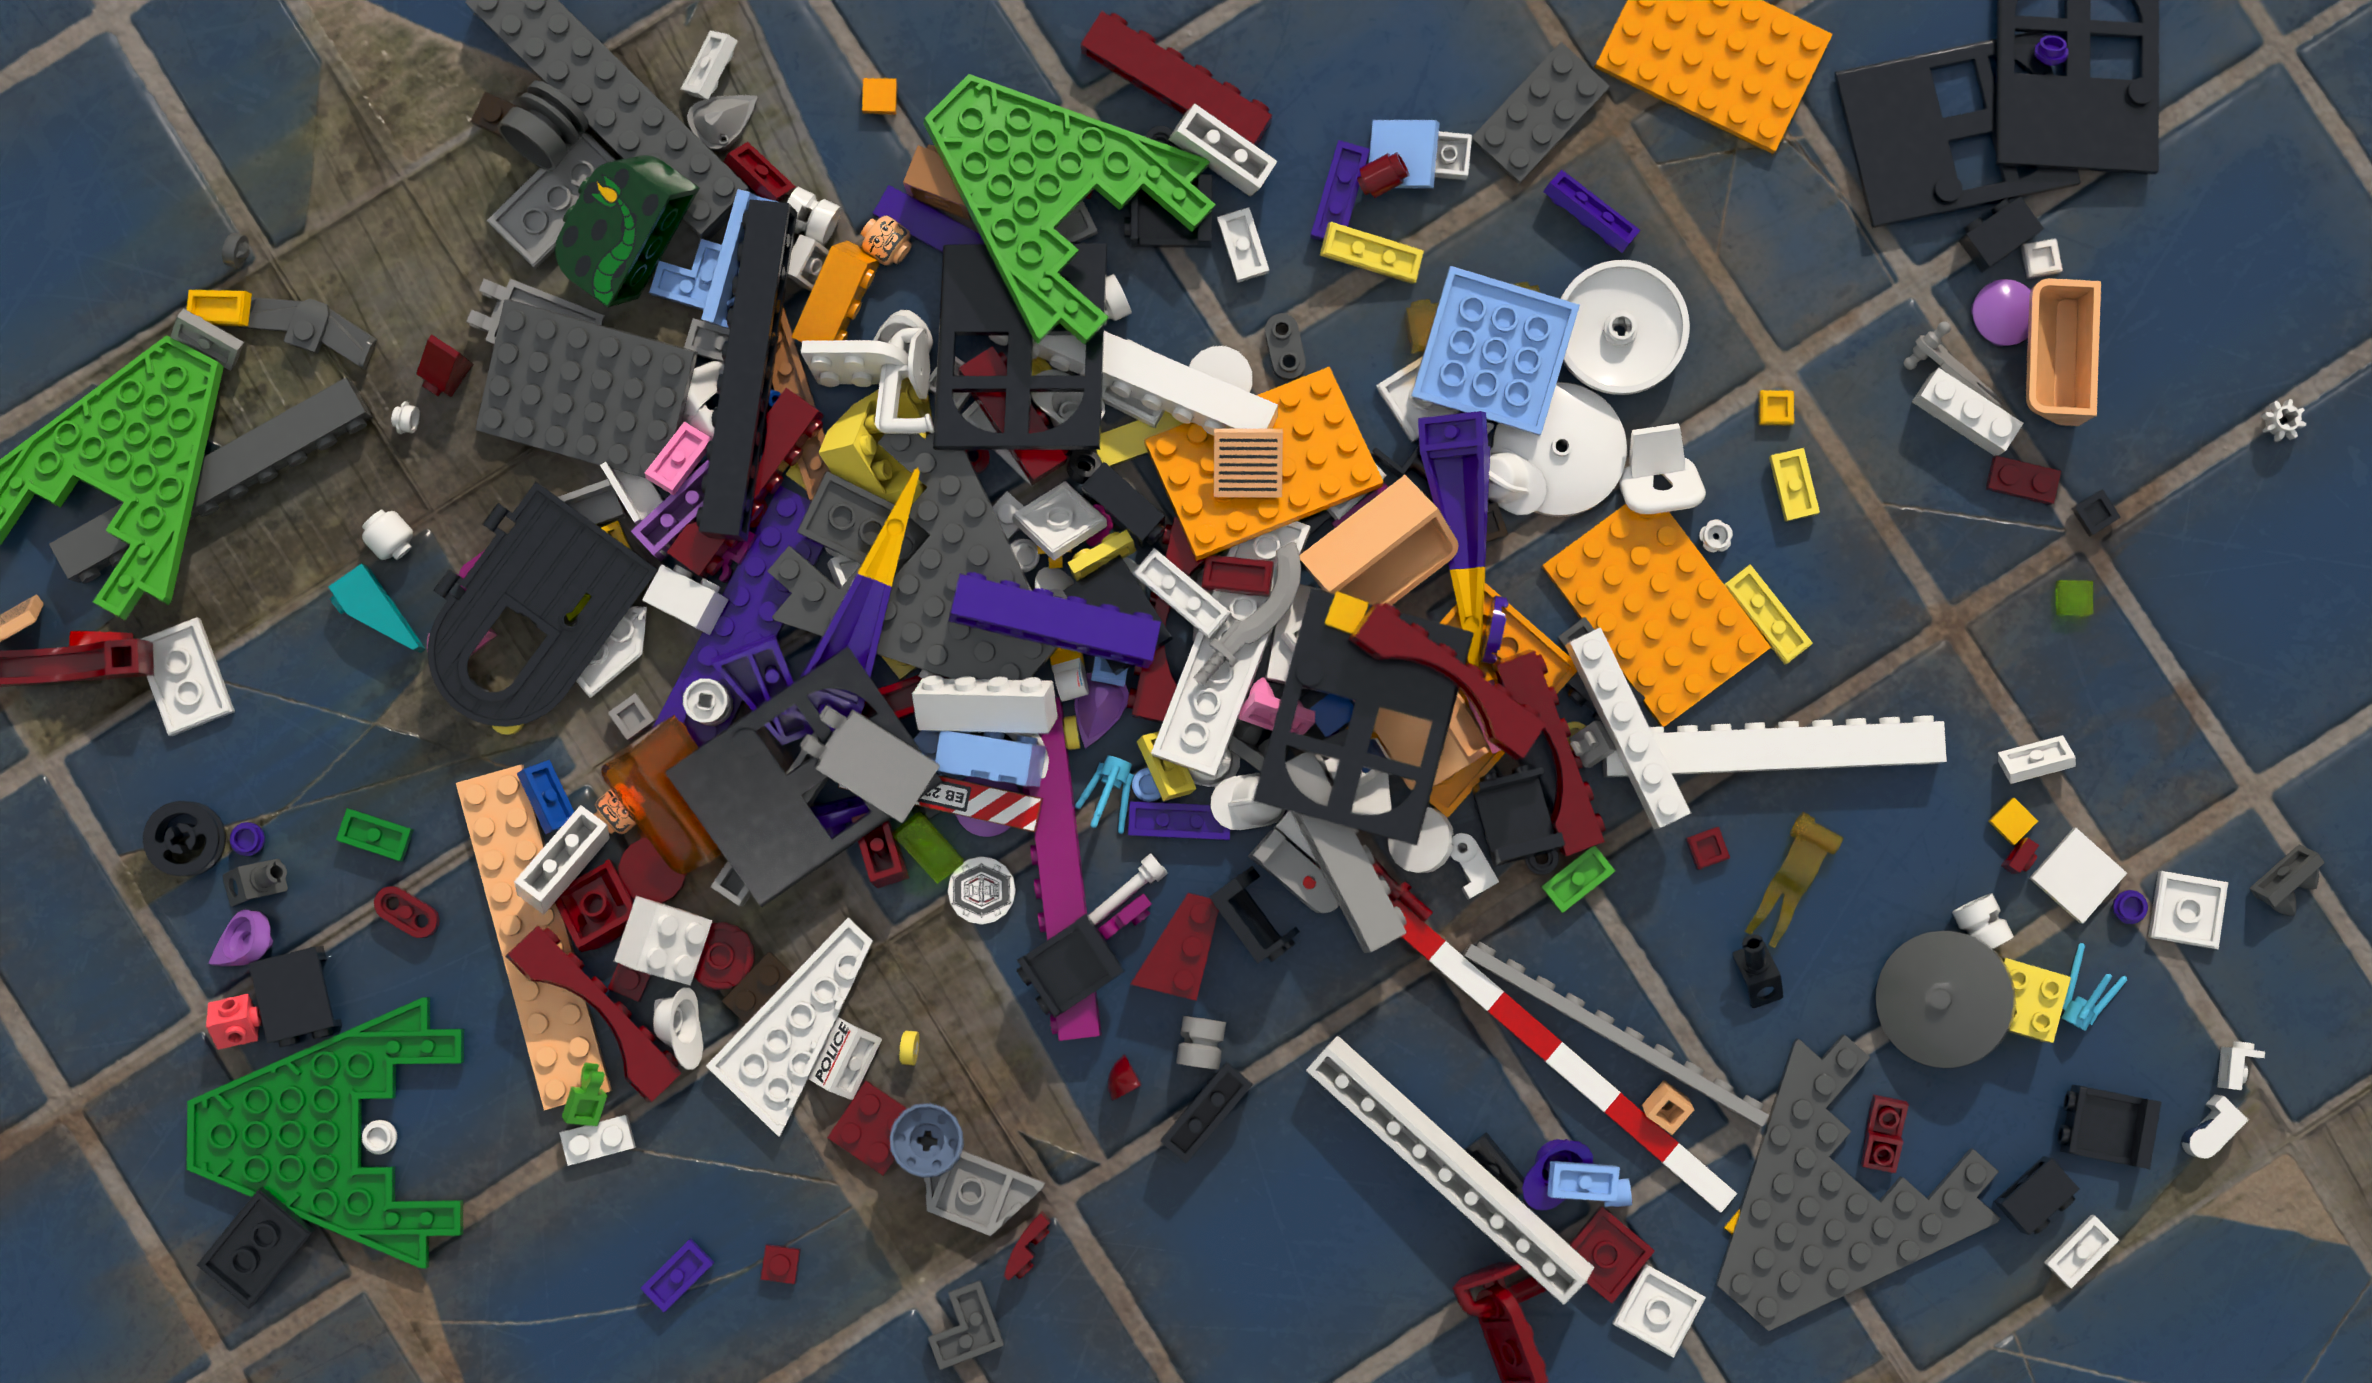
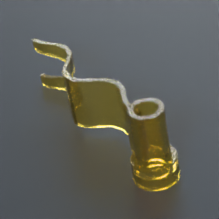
M1801 812L1790 831V835L1796 839L1781 868L1768 885L1756 914L1745 930L1746 933L1751 935L1770 913L1782 893L1785 894L1780 917L1769 942V945L1773 948L1776 947L1788 928L1798 902L1813 882L1827 852L1834 855L1843 841L1842 836L1814 822L1815 818L1805 812Z

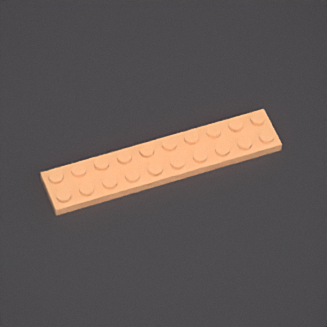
M517 765L457 782L456 786L544 1110L565 1105L571 1087H581V1072L584 1063L598 1064V1071L605 1073L600 1089L605 1093L612 1091L589 1004L566 989L547 983L529 981L505 957L537 926L542 930L546 927L552 930L561 942L558 946L566 955L570 951L575 954L569 931L555 903L543 915L520 898L516 892L514 881L545 847L539 820L517 775L518 772L524 769V765Z

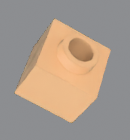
M1665 1080L1660 1083L1642 1104L1646 1117L1672 1135L1694 1111L1690 1098Z

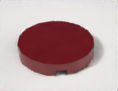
M659 837L642 838L632 843L622 854L618 866L619 876L629 895L634 900L636 896L658 903H664L679 893L684 886L687 875V863L681 850L671 841Z
M727 922L712 923L694 978L703 986L715 990L731 989L737 986L752 970L755 962L754 945L749 935L739 926Z

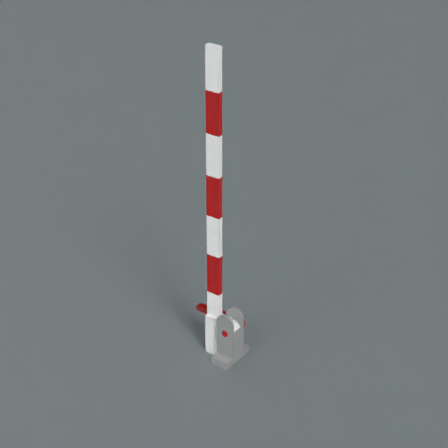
M1287 811L1275 825V829L1270 830L1248 857L1265 869L1314 912H1332L1339 904L1291 811ZM1389 897L1393 907L1398 906L1406 919L1407 924L1404 925L1407 933L1400 936L1714 1209L1719 1213L1723 1212L1737 1195L1732 1188L1658 1124L1646 1117L1643 1111L1398 899L1394 902Z

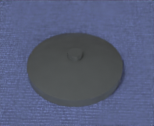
M1934 931L1908 940L1889 957L1878 979L1876 1008L1884 1032L1903 1054L1924 1065L1938 1068H1955L1973 1064L1983 1059L2001 1044L2014 1019L2016 995L2014 983L2007 966L1990 946L1964 933Z

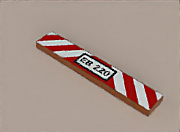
M938 775L943 783L915 803V805L1036 832L1044 798ZM840 784L838 785V788L848 790L847 788L843 787L842 785H840Z

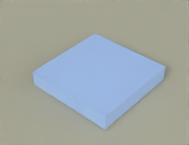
M1373 120L1369 163L1387 153L1392 155L1398 152L1408 169L1409 176L1403 179L1404 183L1395 188H1433L1440 123L1437 120Z

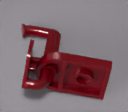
M1516 1261L1491 1264L1463 1276L1452 1288L1461 1309L1468 1315L1478 1317L1501 1382L1548 1383L1544 1360L1538 1354L1533 1341V1330L1529 1323L1526 1322L1522 1309L1519 1306V1303L1547 1291V1289L1531 1274L1506 1285L1503 1277L1522 1268ZM1482 1285L1484 1289L1478 1293L1474 1302L1470 1288Z

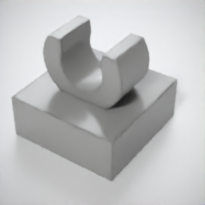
M1593 721L1569 738L1576 756L1580 757L1583 766L1586 768L1593 767L1616 751L1601 721Z

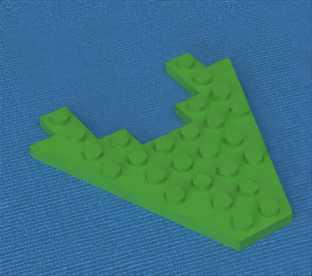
M968 74L925 117L923 122L1034 341L1038 344L1060 323L1085 345L1108 320V316L1059 275L1075 258L1079 249L1055 229L1093 189L1098 191L1119 210L1142 189L1191 232L1215 207V203L1192 184L1208 167L1210 162L1206 158Z
M166 335L1 458L0 545L34 495L61 508L80 480L123 503L105 531L130 545L93 603L124 621L144 592L169 605L173 597L224 367L218 361Z

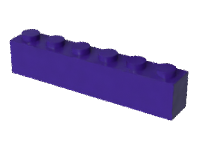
M968 572L966 575H959L949 614V622L1147 669L1153 661L1161 622L1153 620V616L1143 612H1134L1133 615L1120 612V608L1116 606L1101 604L1100 607L1089 605L1085 599L1075 596H1068L1067 599L1053 596V592L1042 588H1035L1033 591L1021 589L1020 585L1016 582L1001 580L1000 583L986 580L987 577L979 573Z

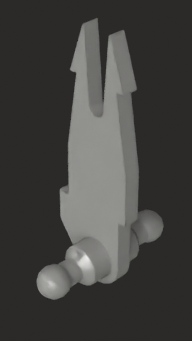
M1943 321L1939 323L1935 331H1929L1925 336L1921 335L1916 340L1917 345L1913 348V354L1904 360V367L1906 369H1914L1920 360H1925L1929 356L1949 375L1998 407L2002 406L2001 403L2003 401L1941 345V338L1951 330L1948 322Z

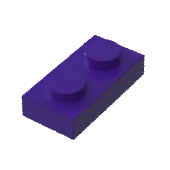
M689 1239L640 1289L663 1312H666L715 1262L692 1239Z

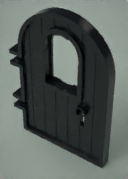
M538 482L534 483L513 513L500 503H497L483 522L486 528L497 534L465 578L449 569L433 590L448 601L437 615L429 636L428 663L432 678L441 695L454 709L467 718L486 725L508 727L526 724L544 716L557 706L658 570ZM505 516L516 523L508 534L498 527ZM456 582L467 589L460 600L449 593ZM586 592L592 597L579 613L577 623L575 625L566 624L564 620L565 615L575 609ZM508 606L516 613L530 617L536 627L546 633L547 636L509 687L498 692H488L489 690L479 687L472 678L470 679L467 670L468 660L492 625Z

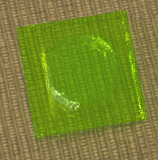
M2056 581V615L2093 614V581Z

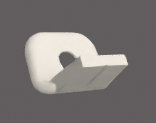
M712 361L694 368L681 423L682 425L685 421L712 439L715 429L712 426L713 410H709L705 403L714 394L718 393L717 380L719 375L723 374L725 364L721 361Z
M1679 424L1632 430L1629 466L1623 470L1619 480L1620 490L1627 507L1639 514H1657L1698 506L1705 499L1706 491L1696 466L1684 457ZM1662 474L1673 487L1663 491L1655 489L1653 487L1654 475Z

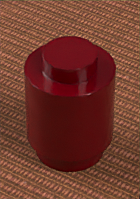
M1398 152L1392 155L1387 153L1361 167V176L1357 177V180L1365 195L1371 193L1374 198H1377L1404 183L1403 179L1409 176V172Z

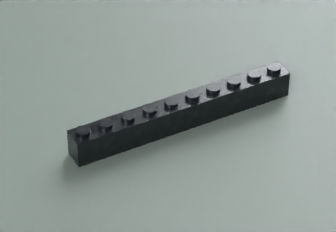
M750 199L749 208L743 213L744 241L739 243L737 250V259L740 267L739 273L734 276L732 283V292L735 295L734 306L729 309L727 315V325L730 328L728 341L724 342L722 348V359L725 361L724 371L717 380V392L720 394L718 407H715L712 413V426L715 427L714 436L707 446V459L710 462L708 474H704L701 485L704 501L703 507H699L696 517L699 532L708 538L748 542L798 213L790 203Z

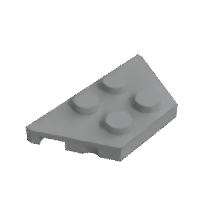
M928 1136L921 1138L924 1151H930L932 1145H937V1140ZM964 1150L960 1160L950 1171L939 1177L924 1178L928 1212L992 1236L1038 1194L1046 1184V1182Z

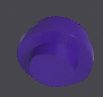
M2054 35L2042 37L2034 50L2035 57L2043 64L2050 66L2066 61L2069 54L2066 41Z
M251 822L237 825L230 835L232 849L242 856L257 854L265 843L263 830L257 824Z
M2123 891L2115 897L2113 902L2115 916L2126 924L2140 922L2148 911L2147 901L2138 891Z

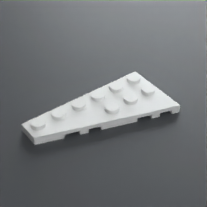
M847 918L706 1065L717 1078L779 1137H781L810 1076L809 1074L812 1072L819 1057L818 1055L822 1051L830 1034L829 1032L832 1030L873 943V940L850 918Z

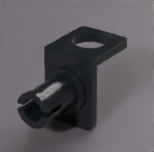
M1419 445L1402 467L1377 448H1374L1370 453L1373 459L1398 478L1402 477L1406 471L1410 472V470H1413L1428 482Z
M1759 935L1745 937L1742 942L1743 949L1733 952V958L1747 984L1751 1007L1757 1008L1782 999L1784 995L1781 975L1763 938ZM1774 987L1770 994L1763 997L1757 996L1758 992L1763 988Z

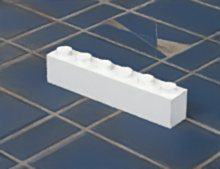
M1601 627L1566 644L1565 647L1616 748V752L1653 828H1661L1690 814L1691 812Z

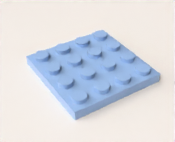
M1450 266L1411 397L1463 413L1483 411L1486 412L1487 420L1541 435L1580 305Z

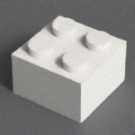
M636 896L614 961L641 972L691 985L712 920Z

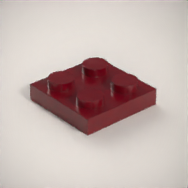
M866 1080L827 1138L884 1176L895 1160L890 1145V1134L893 1124L902 1112L908 1108Z
M1602 1206L1597 1209L1569 1243L1576 1252L1594 1267L1586 1283L1611 1304L1655 1252L1654 1249Z

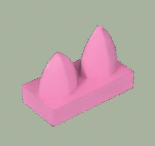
M684 421L646 470V479L674 496L707 453V446L712 438Z
M1264 677L1253 684L1249 698L1242 706L1239 719L1272 731L1281 699L1274 696L1272 688ZM1299 700L1290 732L1304 735L1315 723V711L1304 708Z

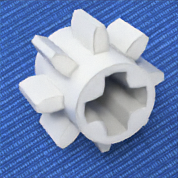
M2292 399L2285 401L2282 407L2278 401L2269 404L2272 412H2266L2261 415V418L2266 420V427L2262 430L2263 433L2270 432L2275 435L2274 441L2276 442L2282 440L2285 434L2289 440L2298 437L2295 429H2301L2306 426V423L2301 421V413L2304 412V408L2297 409L2292 406ZM2283 416H2285L2288 421L2284 425H2282L2279 421V419H2281Z

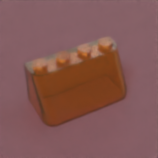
M672 715L606 762L601 768V773L607 785L665 863L674 872L686 874L712 862L722 852L665 773V770L699 748L688 734L686 726L675 715Z

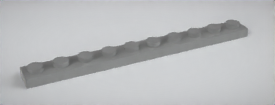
M1479 942L1477 946L1468 944L1462 954L1466 959L1755 1125L1764 1126L1769 1117L1767 1113L1761 1111L1764 1104L1748 1095H1745L1742 1100L1732 1094L1734 1087L1718 1078L1714 1082L1702 1077L1703 1069L1689 1061H1686L1684 1066L1674 1061L1672 1058L1675 1053L1659 1044H1656L1654 1048L1642 1042L1645 1036L1630 1027H1626L1625 1031H1622L1613 1026L1614 1018L1598 1009L1594 1015L1583 1008L1586 1002L1570 993L1563 997L1554 992L1553 990L1556 985L1538 975L1536 980H1533L1524 974L1526 970L1524 966L1511 959H1508L1506 963L1494 957L1497 951L1484 943Z

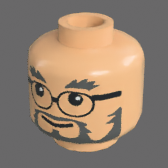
M883 216L877 221L873 218L870 219L861 232V235L865 237L862 244L864 252L878 259V262L885 266L892 263L898 265L912 247V243L909 241V230L889 216Z
M616 784L596 801L595 807L597 812L594 815L608 825L610 834H613L615 831L619 834H625L644 818L645 810L641 804L646 800L640 792L635 790L633 785L627 789L621 784Z

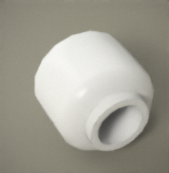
M380 510L372 515L362 526L365 530L362 534V540L381 560L391 557L399 560L412 548L409 542L413 537V531L395 511L385 513L383 510Z

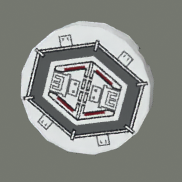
M987 857L968 859L959 865L950 877L948 886L950 904L956 913L968 922L982 925L996 922L1006 915L1014 903L1016 893L1014 878L1006 866L995 859Z

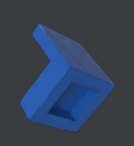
M1328 694L1309 708V710L1315 711V724L1325 737H1329L1350 722L1354 706L1347 698Z

